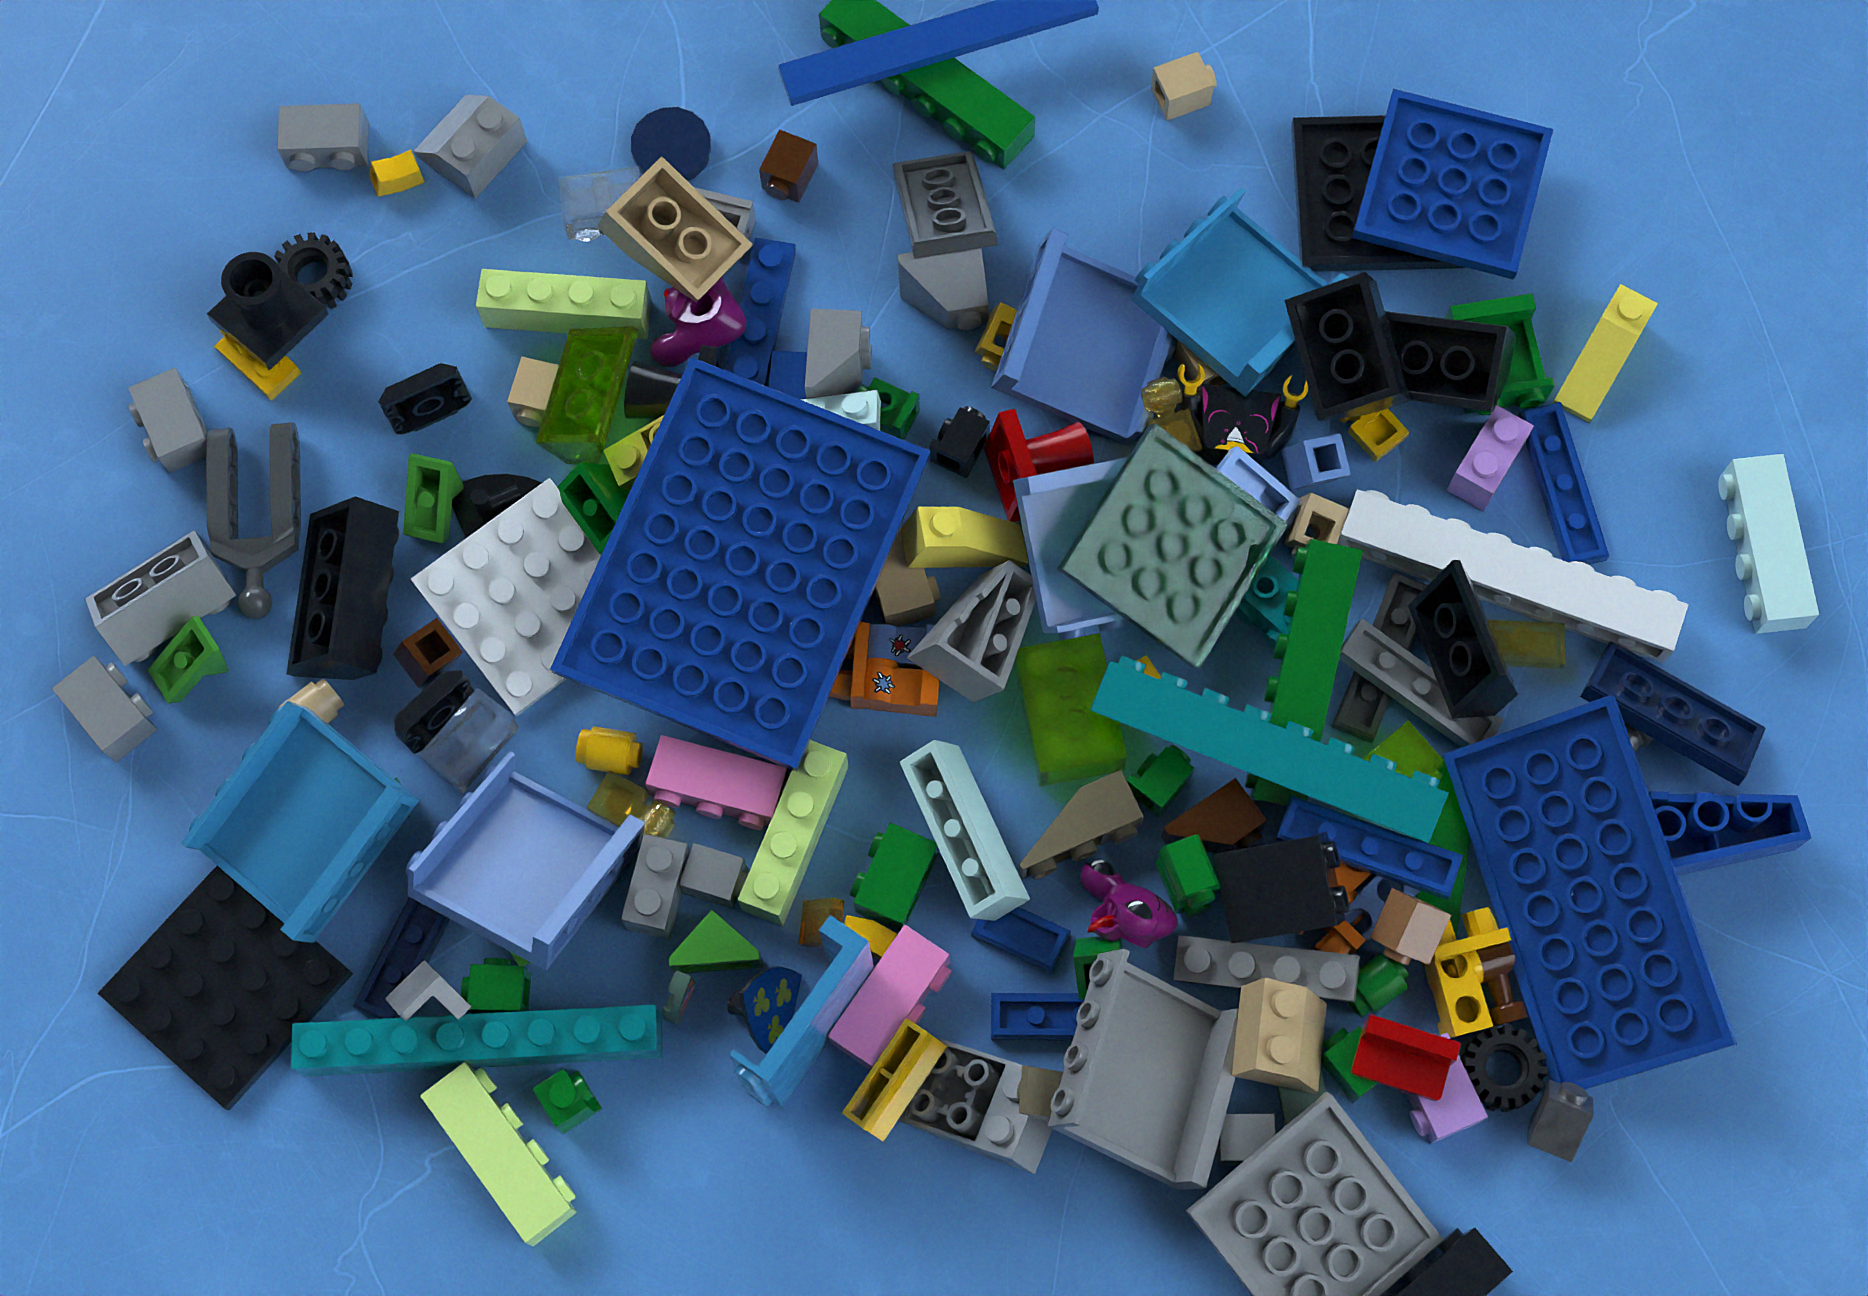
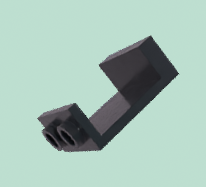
M1327 831L1309 837L1244 849L1239 847L1213 854L1231 944L1337 926L1345 921L1344 913L1349 912V900L1344 885L1338 886L1335 868L1340 867V857L1335 841H1329Z

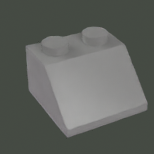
M465 95L413 152L419 159L476 199L528 141L521 120L514 113L490 96Z
M811 308L805 374L806 399L852 393L862 384L863 369H871L872 344H870V327H863L862 311Z

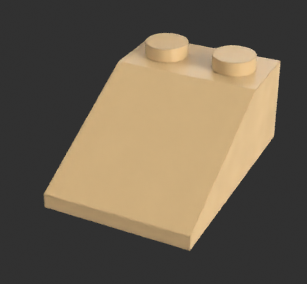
M662 156L605 211L598 225V228L628 257L696 303L753 245Z

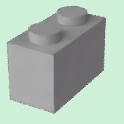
M360 103L279 106L277 150L287 169L307 172L314 168L333 167L338 170H350L354 167L367 166L369 122Z
M176 367L128 387L134 403L128 405L137 426L139 428L144 426L149 437L144 439L143 443L154 463L160 460L169 473L206 458L208 431L189 386Z
M92 656L51 689L101 751L117 762L158 730L148 718L154 711L138 693L132 697L127 693L123 686L129 681L113 662L105 666L95 656Z
M646 834L643 835L621 921L628 931L671 940L683 894L679 883L690 854L687 843Z

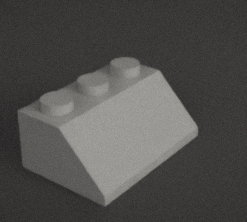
M196 530L85 598L95 628L123 665L126 666L133 661L141 662L147 659L156 651V646L170 637L174 639L191 617L199 616L202 618L207 614L214 615L221 612L230 604V599L235 597L236 594Z

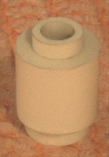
M322 678L316 684L311 681L278 708L284 706L287 701L308 707L328 724L338 716L337 711L344 706V703L329 683Z

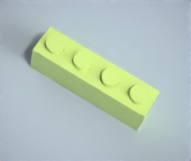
M481 269L476 308L485 328L634 339L648 338L652 307L648 285L644 280Z
M810 740L798 770L791 771L739 895L738 902L742 911L777 925H784L849 768L846 753Z
M464 1062L421 1094L420 1097L523 1241L533 1247L577 1213L570 1203L576 1198V1195L561 1175L553 1179L544 1165L550 1159L534 1138L528 1143L518 1131V1128L523 1125L522 1120L508 1102L501 1107L491 1093L497 1089V1086L483 1067L475 1071Z

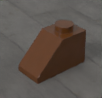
M1234 778L1164 826L1161 838L1168 845L1197 834L1200 836L1207 852L1218 853L1223 850L1239 847L1244 849L1253 847L1262 840L1263 836L1260 832L1263 831L1267 819L1238 780Z

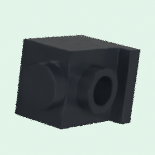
M969 406L959 407L953 420L947 418L944 421L937 440L932 439L929 445V450L931 451L930 462L967 479L989 437L990 421L975 408Z

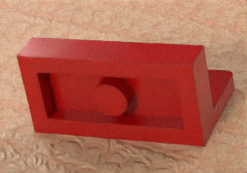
M1371 1014L1364 1021L1351 1073L1354 1076L1426 1099L1438 1101L1442 1097L1449 1068L1457 1060L1461 1043Z

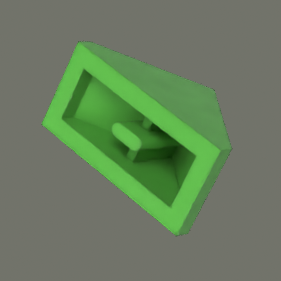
M711 910L669 956V967L673 973L677 972V970L683 973L763 968V961L758 949Z

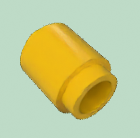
M593 726L591 730L582 729L576 746L577 763L585 764L586 768L590 770L629 775L632 768H639L643 755V743L637 742L635 732Z

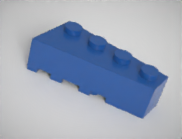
M1669 791L1649 792L1678 876L1795 851L1811 839L1798 795L1738 794L1737 796H1727L1705 792H1696L1694 795L1669 794Z

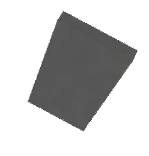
M967 151L893 164L894 177L914 258L997 246L996 230L973 152Z

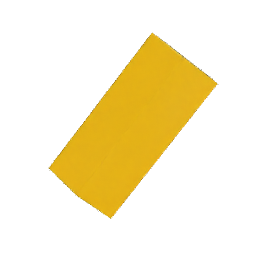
M905 1018L842 1114L884 1142L947 1046L923 1028Z

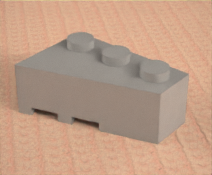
M1010 560L980 574L907 658L973 703L1004 690L1036 601L1032 576Z

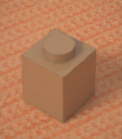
M1392 888L1370 938L1386 946L1383 954L1393 960L1409 965L1411 958L1429 965L1451 915L1421 899Z

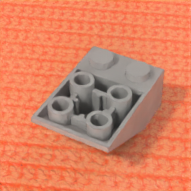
M935 1037L944 1043L947 1048L900 1116L899 1121L997 1162L1035 1174L1052 1128L1048 1127V1122L1019 1113L1017 1087L1021 1081L1022 1066L1024 1065Z

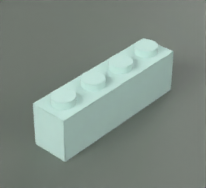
M1784 454L1732 459L1720 475L1718 487L1722 500H1727L1730 515L1727 518V531L1730 539L1735 540L1738 551L1735 567L1738 578L1744 580L1747 593L1744 599L1746 617L1749 621H1753L1755 634L1805 629L1819 616Z
M933 740L901 760L900 765L970 918L995 921L1029 901L1028 893L960 747Z

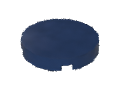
M665 107L648 113L636 124L631 136L632 157L642 174L662 156L689 181L696 178L706 168L710 159L711 137L704 121L692 111L680 107Z

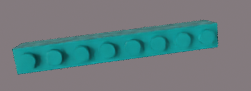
M1121 655L1118 663L1109 660L1091 706V711L1429 843L1448 796V792L1437 788L1440 782L1439 779L1416 770L1412 778L1395 772L1398 763L1372 754L1370 762L1353 755L1355 746L1330 737L1328 745L1311 739L1314 730L1288 721L1286 729L1269 723L1271 713L1250 705H1246L1244 712L1227 706L1230 697L1207 688L1204 689L1202 696L1185 690L1188 681L1166 672L1162 673L1160 679L1143 673L1146 667L1145 664Z
M656 1004L464 1014L459 1020L454 1015L410 1017L407 1021L402 1018L292 1023L291 1069L304 1077L456 1069L464 1062L472 1068L663 1058L662 1013Z

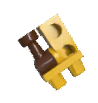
M1489 907L1462 914L1468 938L1456 940L1452 923L1449 919L1430 964L1422 962V965H1425L1426 978L1433 992L1440 1022L1437 1023L1440 1035L1447 1032L1449 1037L1453 1038L1528 1017L1524 1003L1522 1001L1514 1002L1508 972L1512 970L1515 963V954H1513L1509 944L1511 937L1508 927L1498 930ZM1487 983L1496 1007L1488 1010L1481 984Z

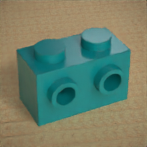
M1269 554L1234 588L1230 603L1233 605L1232 609L1237 617L1247 625L1253 623L1265 634L1264 639L1267 644L1274 650L1278 634H1286L1290 617L1283 615L1284 604L1288 590L1296 591L1298 579Z

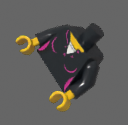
M1199 363L1197 378L1192 381L1185 380V365L1181 364L1177 372L1178 378L1184 385V390L1180 392V425L1191 446L1201 452V461L1203 463L1219 465L1228 451L1238 446L1261 466L1263 459L1274 458L1293 436L1301 409L1298 401L1302 400L1309 390L1307 379L1303 392L1293 394L1288 389L1292 375L1287 377L1283 384V392L1286 396L1285 401H1281L1282 394L1254 390L1245 397L1235 388L1202 384L1205 372ZM1199 385H1201V390H1200V391L1197 390V387H1198Z

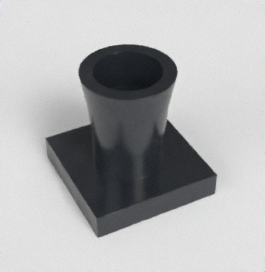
M260 252L243 253L227 263L221 275V286L226 296L207 313L213 324L268 370H271L329 315L326 306L283 272L273 258Z
M701 345L698 360L723 369L718 347ZM634 361L631 365L625 388V418L658 419L665 415L682 374Z

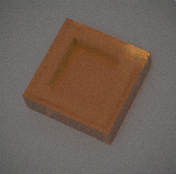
M832 897L803 901L798 944L806 947L823 946L819 929L829 915L842 923L844 900Z

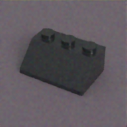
M1363 272L1284 300L1318 421L1368 415L1411 401L1378 285L1370 275Z
M1385 311L1411 401L1489 412L1494 411L1509 377L1516 334L1508 326Z
M1452 560L1408 605V608L1452 719L1495 716L1518 693L1474 585L1461 561Z

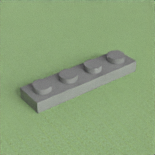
M1363 618L1354 625L1342 644L1339 660L1460 747L1495 736L1504 721L1498 715L1452 719L1433 669Z
M1178 935L1173 980L1241 989L1243 985L1262 978H1269L1307 987L1319 998L1355 1002L1360 957L1358 955L1243 942L1231 944V941Z

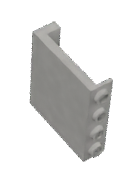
M1125 948L1098 954L1097 959L1090 968V983L1085 1000L1077 1012L1076 1019L1078 1024L1074 1038L1064 1056L1065 1068L1061 1082L1051 1100L1052 1112L1048 1127L1177 1190L1206 1188L1235 1077L1231 1075L1239 1009L1219 1011L1127 962L1130 951Z

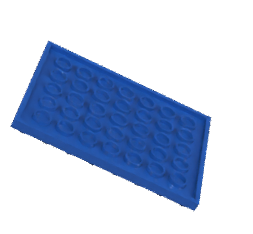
M690 357L552 663L551 672L797 771L927 466L931 451Z

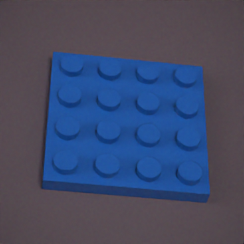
M1393 89L1352 238L1514 280L1521 260L1553 129Z

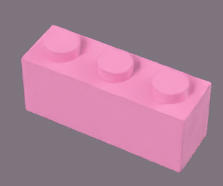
M661 735L645 784L650 795L655 796L654 801L659 804L679 808L680 803L697 807L696 812L703 816L721 819L722 814L739 818L738 823L745 827L763 830L764 825L769 826L788 781L789 772L786 767Z
M904 925L828 1034L829 1042L871 1070L905 1018L918 1024L927 1009L922 1003L931 989L936 993L942 989L952 973V970L947 968L950 963L949 954L907 925Z

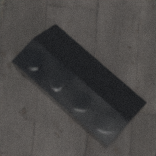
M354 496L310 514L287 675L356 680L377 673V668L381 663L383 655L381 648L383 626L388 618V608L386 607L388 588L394 575L392 559L394 546L399 538V528L397 527L399 511Z

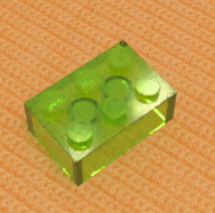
M1100 633L1019 648L1013 665L1039 787L1114 773L1118 770L1124 771L1127 754L1120 722L1090 710L1107 668Z

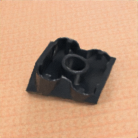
M439 363L386 387L378 403L386 418H388L395 434L401 435L412 431L417 432L458 413V410L466 407L472 398L457 366Z
M461 670L441 673L394 716L396 737L413 754H417L435 743L467 713L478 699V693L470 686L471 682Z

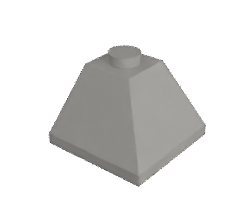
M982 248L914 258L913 252L897 254L901 299L947 329L958 327L961 330H970L979 327L982 323L988 322L989 304Z

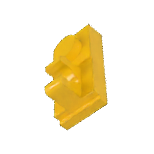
M219 329L223 338L214 346L215 349L271 401L301 374L298 366L286 355L271 370H268Z

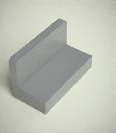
M425 960L386 997V1001L405 1021L432 995L458 1020L471 1008Z

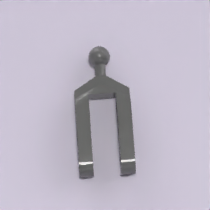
M294 422L272 424L270 427V516L272 536L238 539V449L235 433L232 428L210 429L207 432V530L210 539V552L215 558L246 573V588L239 594L238 607L242 615L257 620L265 617L272 607L271 595L263 587V573H266L299 550V537L301 534L300 440Z

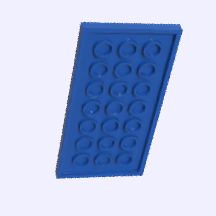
M1613 695L1443 754L1500 929L1508 927L1511 937L1509 944L1513 954H1515L1513 969L1537 1041L1540 1043V1050L1545 1052L1547 1059L1544 1062L1546 1067H1548L1550 1080L1559 1084L1570 1082L1585 1090L1738 1045L1616 698Z

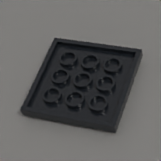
M1385 115L1293 117L1291 131L1299 253L1302 267H1309L1314 272L1465 268L1352 238Z
M216 866L106 983L98 994L224 1109L230 1111L292 1042V1023H309L348 981L353 973L316 940L314 943L294 941L280 930L285 923L219 866Z

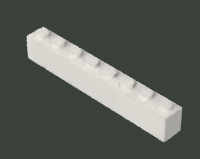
M1357 489L1337 542L1338 545L1363 550V559L1432 582L1452 560H1460L1480 600L1606 644L1609 641H1613L1634 654L1660 663H1664L1673 653L1689 605L1678 601L1677 597L1672 593L1662 590H1646L1636 586L1635 582L1623 576L1609 577L1595 572L1594 568L1586 563L1578 561L1569 563L1554 558L1552 553L1543 548H1525L1512 543L1511 539L1505 535L1479 532L1471 529L1470 525L1462 520L1454 518L1445 520L1430 515V512L1424 507L1414 504L1404 506L1390 501L1385 494L1374 490L1364 492Z

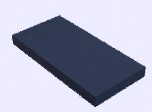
M1609 641L1580 695L1581 698L1588 702L1613 695L1616 698L1625 723L1738 787L1748 773L1766 729L1761 724L1613 641Z

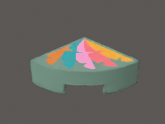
M678 970L674 972L668 987L671 995L667 1005L662 1010L664 1020L679 1025L696 986L692 976Z

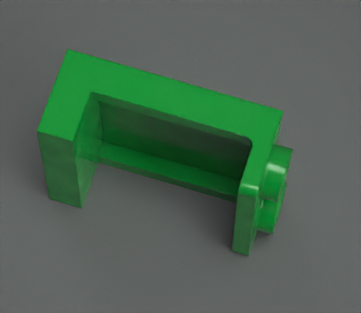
M1533 293L1452 305L1445 318L1508 326L1516 334L1509 377L1497 402V406L1501 408L1518 405L1521 409L1538 407L1547 401L1554 388L1553 378L1545 377L1531 321L1536 310ZM1463 408L1465 414L1478 412L1480 415H1491L1492 413L1489 411Z

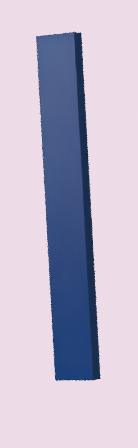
M994 0L779 64V73L790 104L794 106L1098 15L1099 6L1096 0Z

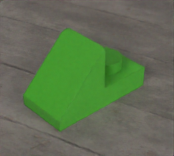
M413 453L409 455L403 535L442 544L449 539L452 499L464 487L452 462Z
M199 616L190 618L148 668L149 674L168 704L182 702L203 676L222 674L229 671L219 647Z

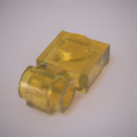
M1162 377L1149 381L1147 387L1141 389V398L1147 412L1154 411L1159 417L1146 423L1155 452L1188 445L1189 454L1200 451L1202 446L1189 409L1176 413L1174 411L1176 404L1182 402V392L1175 378L1169 380L1167 377Z
M608 771L587 805L589 811L619 827L629 815L644 821L643 835L667 839L675 825L673 821L676 815L675 811L655 800L651 806L646 804L643 806L649 796L647 790L612 771Z

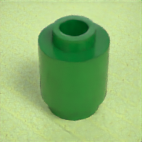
M1379 953L1358 969L1355 1002L1347 1001V1003L1361 1018L1369 1012L1374 1015L1408 989L1405 979L1409 977V973L1402 963L1389 957L1386 958L1382 953Z

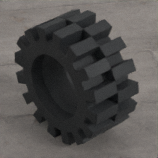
M315 232L307 233L308 240H303L301 234L293 236L296 244L291 245L288 241H285L282 244L285 253L277 250L274 255L279 268L323 305L328 303L330 309L337 307L334 299L338 297L343 301L347 297L344 288L351 289L352 282L349 277H353L350 264L339 244L334 240L331 242L329 237L321 234L318 240ZM312 262H322L327 266V273L320 281L309 285L298 281V273L305 265Z
M1504 1025L1502 1028H1497V1026L1490 1027L1471 1040L1465 1047V1052L1461 1055L1460 1060L1481 1103L1487 1105L1486 1109L1495 1111L1496 1109H1501V1112H1510L1515 1108L1519 1109L1532 1101L1546 1083L1543 1082V1078L1548 1075V1067L1543 1066V1061L1547 1059L1545 1052L1539 1053L1536 1046L1540 1043L1535 1038L1532 1040L1526 1037L1528 1032L1521 1028L1515 1031L1512 1030L1513 1026ZM1506 1052L1517 1060L1520 1067V1075L1513 1085L1501 1086L1490 1079L1486 1071V1063L1491 1054Z

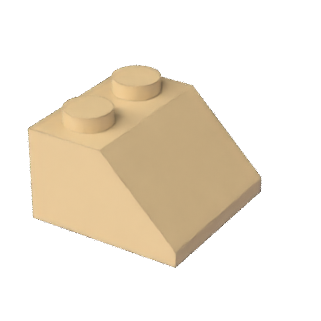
M1262 978L1241 986L1231 1076L1312 1094L1318 1093L1327 1003L1307 987L1269 978Z

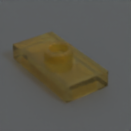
M1488 620L1506 666L1560 669L1565 666V623Z

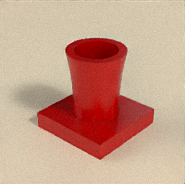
M1015 409L998 413L984 446L1007 520L1010 522L1021 521L1013 480L1094 464L1092 445L1086 429L1080 422H1075L1054 432L1025 439Z

